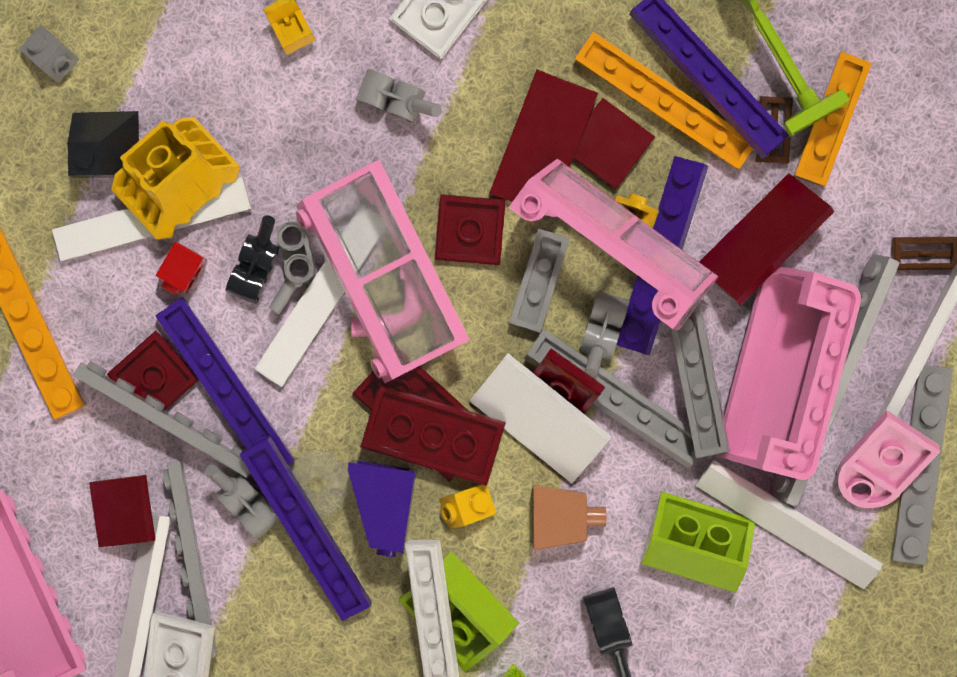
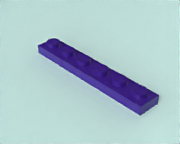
M643 0L631 10L629 15L762 159L788 138L789 134L665 0Z
M674 156L653 229L683 250L709 166L704 163ZM638 275L620 330L617 346L650 356L661 321L656 317L652 309V301L658 290Z
M181 297L155 315L244 446L248 448L271 436L288 465L296 460L185 298Z
M271 436L244 449L240 453V457L340 619L344 621L369 608L372 604L371 599Z

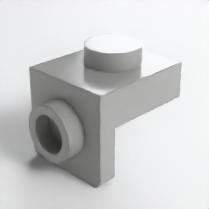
M42 25L19 48L33 63L56 82H60L79 61V58Z

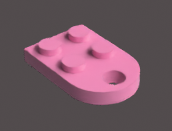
M886 410L841 460L837 472L839 489L850 503L859 507L879 508L888 505L941 452L940 446ZM858 483H865L870 486L863 493H857L852 490L853 486Z

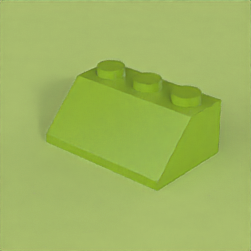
M661 491L645 543L641 564L737 593L748 569L755 522L738 514Z
M450 551L443 557L457 663L466 672L499 647L518 626L519 622L465 564ZM410 588L398 601L415 618Z

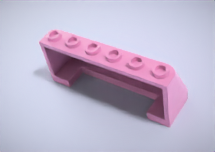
M779 267L758 287L724 414L730 452L714 455L715 457L800 480L809 479L815 473L861 303V295L855 285L815 272Z
M2 489L0 490V677H73L86 670L83 664L86 662L84 652L78 644L74 645L69 634L72 632L71 624L64 614H60L56 606L58 602L57 594L50 584H46L42 575L44 573L43 564L37 555L32 554L28 545L30 543L29 533L24 525L19 526L14 515L17 512L15 503L10 495H5Z

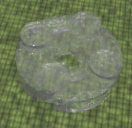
M316 450L304 453L294 460L290 466L291 471L320 517L332 514L344 504L350 493L351 480L348 469L340 458L330 452ZM315 474H320L321 479L327 481V486L322 487L321 493H315V488L308 485L309 481L314 480Z

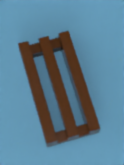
M759 96V103L765 109L766 103L772 104L771 116L777 122L779 104H785L784 123L792 117L793 98ZM788 137L783 142L782 156H776V149H774L764 159L756 153L755 162L789 164L791 137Z
M893 237L892 257L899 262L900 257H952V263L899 264L897 271L953 270L957 263V237ZM900 244H952V250L900 251Z

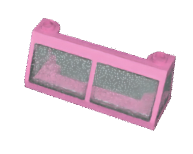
M556 159L529 179L508 207L517 215L532 223L544 216H551L555 219L559 217L656 288L658 292L652 301L653 312L658 319L674 330H680L718 279L716 274L559 159Z
M380 160L305 197L296 205L298 209L296 211L298 222L303 229L308 228L312 233H316L375 350L373 352V360L370 361L371 367L378 378L382 377L384 383L470 340Z

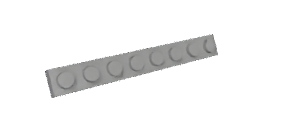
M872 254L864 267L863 277L858 287L861 303L825 439L900 264L899 261L890 257ZM778 474L774 480L771 495L797 507L808 479L800 480Z

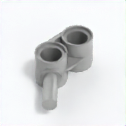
M371 69L367 70L356 97V101L362 104L365 102L377 107V110H384L392 116H401L411 123H414L416 115L419 113L438 117L442 112L439 104L423 100L426 92L422 89L398 81L396 84L393 78Z
M288 221L282 224L277 231V241L284 263L285 275L283 278L286 280L268 308L278 314L281 313L296 287L300 288L302 284L310 282L316 273L308 232L301 227L300 223L295 221ZM291 228L299 229L302 236L301 241L295 246L287 245L284 240L286 231ZM298 260H305L309 266L308 274L303 278H296L292 274V265Z
M597 291L593 310L589 317L590 322L587 323L585 336L579 349L589 355L585 373L592 378L598 376L602 358L612 359L620 334L618 328L621 329L629 305V300L601 291Z
M209 465L206 468L205 475L221 487L216 493L217 498L233 515H240L238 520L254 538L259 540L279 521L276 513L267 503L266 497L260 494L256 486L253 488L245 480V476L238 473L236 476L229 478L215 465Z

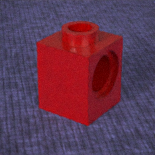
M175 241L155 276L162 279L160 286L175 295L179 291L188 293L195 281L192 278H197L207 259Z

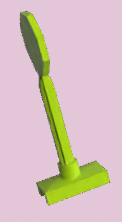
M741 0L750 13L753 14L758 30L798 96L795 99L802 110L792 116L782 126L789 134V138L847 105L850 99L844 89L819 99L814 89L808 87L769 18L760 10L757 0Z

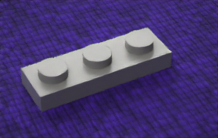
M538 228L509 321L510 324L541 333L570 238Z

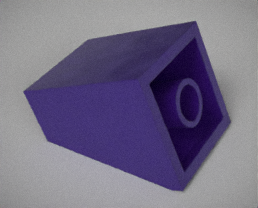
M351 460L348 462V473L369 547L377 549V555L396 557L398 552L403 553L405 549L417 469Z

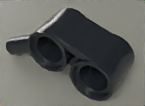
M263 216L257 236L248 234L238 257V261L241 263L240 265H235L225 292L257 304L259 300L258 295L263 283L266 284L267 275L273 267L271 266L275 254L278 255L280 246L271 243L270 240L275 224V219L272 216Z
M611 587L583 596L591 625H594L592 628L601 656L605 654L612 656L618 677H631L624 652L626 648L633 646L626 621L622 617L623 613L615 588Z

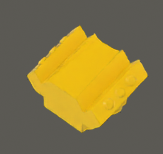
M195 117L179 118L173 124L166 123L163 120L120 157L123 161V167L115 173L111 190L155 239L172 238L177 224L189 223L190 218L203 205L214 197L220 196L224 183L236 182L240 165Z

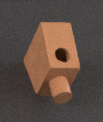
M533 485L534 550L587 541V527L606 526V507H587L586 493Z

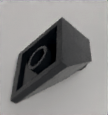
M139 111L72 113L67 142L68 176L72 178H114L115 173L123 167V161L120 157L139 141Z

